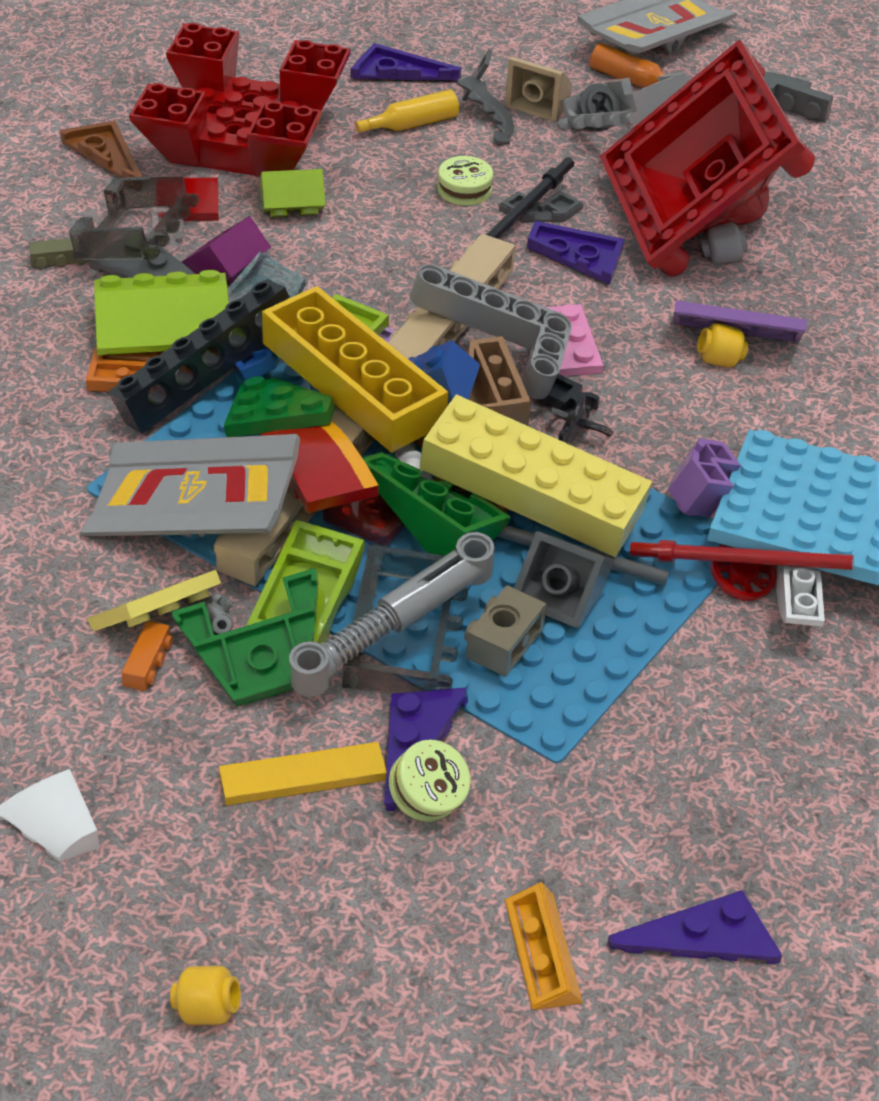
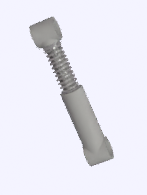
M479 532L463 535L458 540L455 550L379 599L378 606L374 610H370L363 617H359L358 621H353V624H349L341 632L339 631L336 635H332L331 639H326L325 643L319 644L310 641L296 645L289 655L291 686L294 691L306 697H314L324 693L329 687L330 677L336 673L339 667H342V663L346 664L348 659L353 660V655L358 656L359 652L363 653L364 648L369 649V645H374L375 641H380V637L385 638L386 634H391V630L396 632L403 631L469 585L486 583L492 577L494 566V543L491 538Z

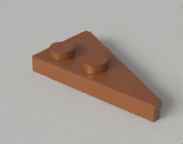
M115 120L60 130L62 143L135 188L143 187V176Z

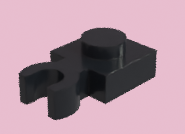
M558 374L548 396L544 399L536 400L565 412L568 408L574 410L579 398L585 396L586 419H588L590 407L595 410L599 408L600 397L591 392H582V384Z

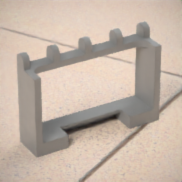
M685 72L662 75L657 78V83L635 92L632 90L630 78L613 79L602 83L615 93L619 101L620 110L631 109L628 111L598 113L602 111L599 108L600 101L593 103L596 106L595 113L581 114V107L578 106L581 100L580 93L561 100L565 117L558 121V128L567 130L570 128L583 129L590 126L600 128L605 125L613 127L622 124L636 125L687 83Z

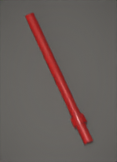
M660 540L659 543L631 542L630 556L658 558L659 562L674 563L676 559L842 570H853L854 555L679 545L673 540Z

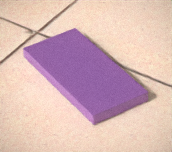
M677 300L673 316L674 324L708 328L711 324L718 322L740 328L747 335L794 342L801 340L807 326V319Z

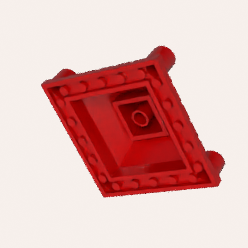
M740 39L600 155V159L647 263L654 269L658 267L671 277L683 273L688 266L689 253L681 246L685 240L687 241L707 231L712 226L729 222L742 225L760 219L769 206L768 184L781 166L791 177L798 178L809 173L815 162L814 153L798 138L765 81L764 68L751 55L747 46Z

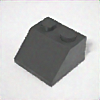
M536 531L514 589L547 603L546 616L579 628L600 597L614 560L550 534Z

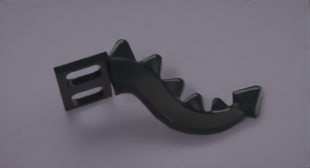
M585 396L579 398L575 409L569 413L553 407L550 409V413L566 420L562 430L559 432L558 440L569 445L572 444L578 433H583L584 426L610 436L614 433L609 427L586 419Z

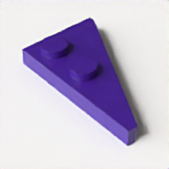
M373 43L350 68V78L457 81L461 78V67Z
M466 687L391 694L384 801L386 811H395L397 807L389 788V775L393 764L415 743L423 740L441 741L447 736L452 728L451 719L460 706L465 707L468 703Z
M742 890L611 934L608 937V944L611 949H620L628 953L642 954L643 950L670 952V956L702 959L718 957L727 961H737L738 958L766 960L767 964L780 963L782 953Z

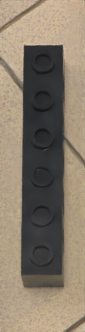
M268 279L255 284L246 295L228 303L222 312L213 318L204 320L199 325V328L188 336L177 339L172 344V347L161 355L150 358L145 363V366L134 374L122 378L117 386L108 391L123 421L139 433H144L236 366L235 363L240 360L244 361L254 351L264 346L262 311L289 299L286 288Z

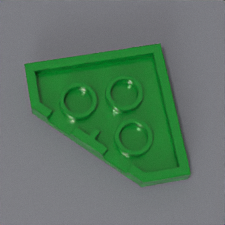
M255 376L241 383L223 426L226 437H239L275 430L329 425L335 408L331 396L278 378L264 379L262 376Z

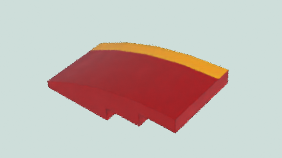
M332 421L329 425L275 430L261 434V436L297 434L300 437L298 458L289 488L295 499H301L307 513L378 496V484L353 443Z

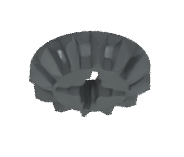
M592 84L580 93L581 100L578 106L581 107V114L595 113L596 106L593 103L600 101L599 108L602 110L598 113L620 111L617 96L606 85ZM611 125L602 126L600 128H597V130L611 127Z

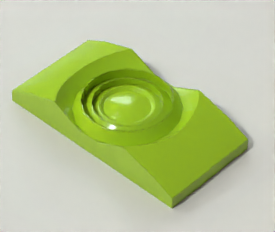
M296 520L246 626L290 613L292 609L282 578L316 568L319 586L315 642L319 644L325 643V640L329 638L337 610L352 589L363 555L365 541Z

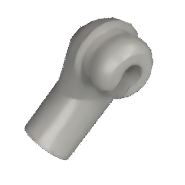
M220 593L215 594L212 602L207 604L212 627L219 634L230 631L234 626V618L228 613V610L232 607V600Z

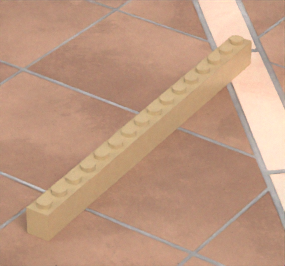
M481 233L473 244L470 243L467 246L463 256L453 262L450 271L499 289L513 271L515 245ZM418 307L415 312H411L408 315L404 325L399 330L393 332L388 343L408 359L427 352L433 346L442 345L450 340L455 342L468 326ZM334 405L335 410L331 421L343 431L362 456L375 441V438ZM288 486L278 520L270 533H229L218 536L214 544L217 571L256 586L277 561L295 521L299 520L308 523L317 511L307 513L301 499H295Z

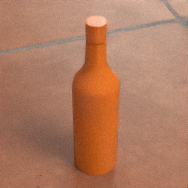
M598 43L595 46L590 57L591 69L617 79L630 78L631 84L641 88L657 83V78L665 75L658 64L603 43Z

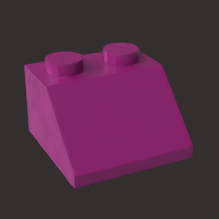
M248 216L212 238L182 260L181 263L195 274H200L204 270H216L219 273H225L226 282L230 285L244 276L242 272L244 267L250 270L264 260L262 254L270 249L271 246L251 216Z

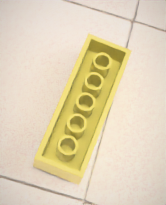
M457 394L424 438L419 469L615 558L644 511L652 481Z

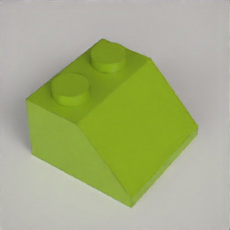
M323 169L261 172L258 184L263 213H270V218L288 217V212L300 211V216L319 215L318 210H324Z

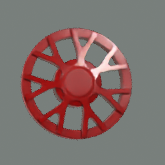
M720 544V545L718 546V547L734 548V547L727 546V545H723V544ZM710 561V571L718 587L728 595L742 601H755L765 597L776 583L777 575L774 565L762 567V564L731 562L727 565L723 562ZM720 572H727L730 578L724 579ZM758 573L768 574V580L757 577ZM734 582L742 585L743 590L734 588ZM749 584H755L761 591L754 592Z

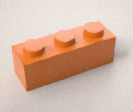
M146 621L121 672L122 685L124 687L146 691L149 684L154 685L157 676L156 669L163 666L165 661L164 652L166 649L170 650L173 644L170 625Z

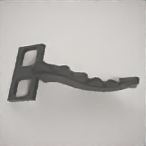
M488 49L472 76L457 80V85L464 89L463 101L469 99L472 102L479 103L482 106L483 112L493 114L492 120L499 123L496 126L499 131L496 130L494 132V143L509 144V138L514 132L512 117L502 103L487 91L486 82L480 80L490 63L492 50Z

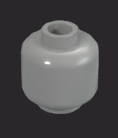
M733 222L709 227L706 231V239L701 240L704 258L710 257L711 261L716 265L739 262L743 258V252H748L743 227L738 228Z

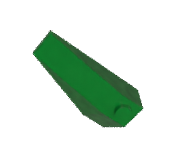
M383 452L363 458L378 484V493L424 550L438 560L455 550L458 540L463 535L479 532L487 535L494 541L509 523L511 516L484 498L472 493L468 499L451 491L453 484L441 480L437 482L421 477L422 472L420 469Z

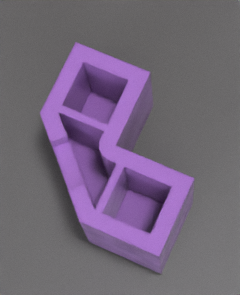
M699 438L676 469L668 490L676 500V506L682 513L688 516L711 517L718 508L722 496L729 494L734 487L729 479L732 471H737L741 465L724 442Z

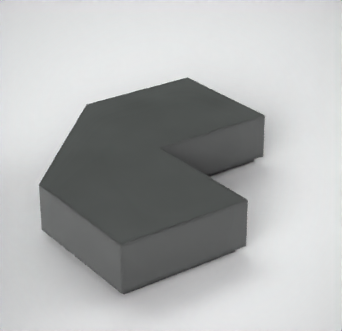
M519 191L499 204V211L508 214L526 195ZM559 191L543 203L537 202L518 221L522 223L535 221L565 222L583 209V202Z

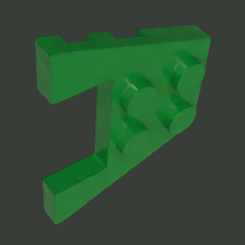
M316 568L282 578L292 609L290 613L225 633L214 634L205 601L172 611L175 623L236 707L294 690L291 686L289 662L291 650L300 643L315 642L319 586Z

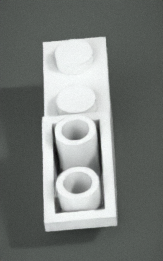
M777 565L776 594L782 620L785 623L823 627L825 618L821 570L810 567Z

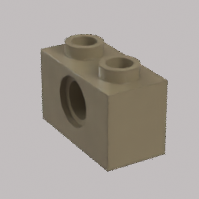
M506 585L497 597L492 596L489 599L482 616L478 620H472L468 625L464 635V640L467 641L466 658L506 677L544 629L547 603Z

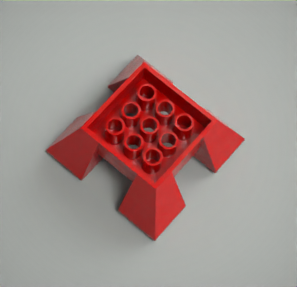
M183 23L166 52L167 60L182 88L169 87L161 83H148L129 114V120L169 163L254 175L256 177H260L261 172L294 170L313 136L322 116V109L340 78L351 54V49L337 44L324 45L313 43L309 40H294L279 70L280 84L274 81L250 80L247 77H236L239 31H232L225 27H206L198 23Z

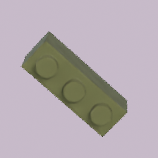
M88 237L28 242L32 268H45L46 266L55 265L65 266L66 264L74 263L85 264L91 259Z

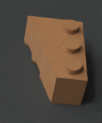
M503 336L470 340L469 355L480 364L469 400L528 426L531 401Z

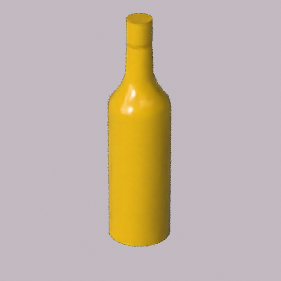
M447 89L395 102L387 106L385 111L378 116L356 121L355 130L357 133L378 128H388L395 132H400L454 118L459 114L458 98L452 89Z

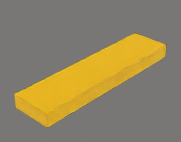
M379 742L219 766L225 805L386 781L387 773Z

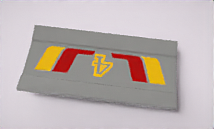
M622 0L578 15L577 21L591 35H598L626 49L631 55L639 54L663 45L665 52L670 54L672 49L677 50L680 48L687 35L736 18L737 12L725 9L719 10L700 0Z
M297 434L114 443L109 462L110 468L94 511L88 517L80 533L84 537L184 535L189 538L193 534H199L200 537H204L205 534L270 533L278 520L298 458L300 437Z

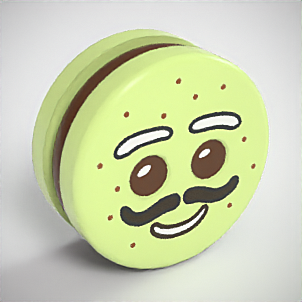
M456 156L445 160L440 165L437 189L440 196L446 201L457 205H476L486 201L491 196L493 169L484 160L472 156Z
M423 740L409 747L395 761L389 775V788L396 805L406 815L424 822L440 820L459 807L466 799L471 784L470 772L464 758L452 746L438 740Z

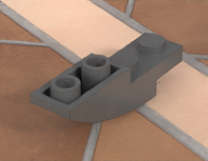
M765 72L764 79L783 110L823 123L827 121L833 100L832 95L811 89L812 82L783 74Z

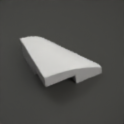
M70 769L27 787L0 805V820L10 822L21 830L22 836L32 843H39L45 848L46 853L58 862L100 848L97 828Z

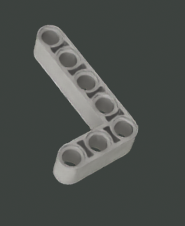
M432 264L421 266L410 292L411 301L422 309L493 336H503L506 341L530 349L522 382L529 397L534 399L546 398L562 365L572 329L570 319L559 312Z

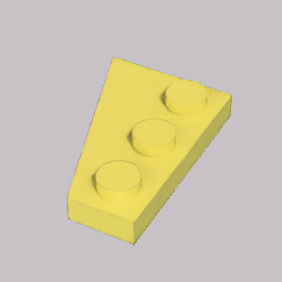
M213 570L161 589L153 594L119 605V607L90 616L87 620L94 631L124 621L127 622L128 627H132L150 620L148 612L157 609L159 615L180 608L178 600L187 598L188 603H192L210 596L208 589L221 584L217 571Z

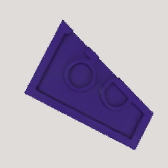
M535 221L528 236L527 248L610 285L624 248L625 239Z

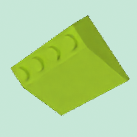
M204 270L200 274L186 275L184 272H171L167 276H153L152 274L141 273L133 278L106 275L101 277V279H95L97 355L168 350L177 339L188 336L199 328V325L204 320L213 318L225 309L229 303L225 273H219L216 270Z

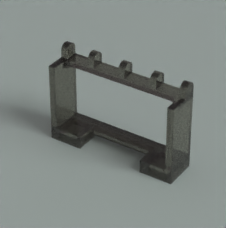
M183 176L114 178L104 189L108 214L95 228L92 217H80L69 230L75 259L154 260L160 255L158 247H165L170 241L167 233H175L179 230L180 222L178 219L188 218L190 215L189 208L197 206L199 197L193 193H186ZM169 208L147 238H145L143 227L114 228L129 209Z
M370 544L353 621H358L359 617H363L364 614L373 610L381 575L411 579L444 556ZM463 589L442 605L430 672L363 662L364 652H359L358 656L353 655V660L348 659L347 663L343 664L342 687L386 694L451 689L453 679L448 675L439 674L441 661L454 662L457 660V649L444 646L446 630L460 631L462 629L463 619L459 616L449 615L451 601L466 600L468 589Z

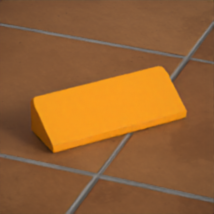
M540 882L504 899L532 1010L583 1003L554 894ZM517 906L519 907V911H520V915H521V919H522V923H523V928H524L525 935H526V938H527V942H528V946H529V950H530V954H531V958H532V962H533V967H534V970H535V974H536V978H537V981H538V985H539V989H540L541 996H539V992H538V988H537V984H536V980H535V976H534V972H533L531 960H530V957H529V953H528V949H527V945H526V941H525V937H524V933H523V929H522V925H521V921H520V917H519V913H518Z

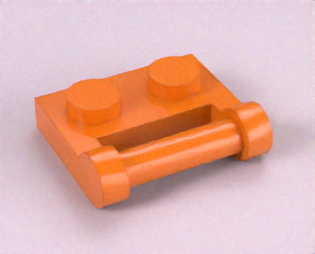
M95 346L86 377L87 391H110L117 386L122 378L134 374L144 367L150 358L161 355L163 351L97 355V346Z

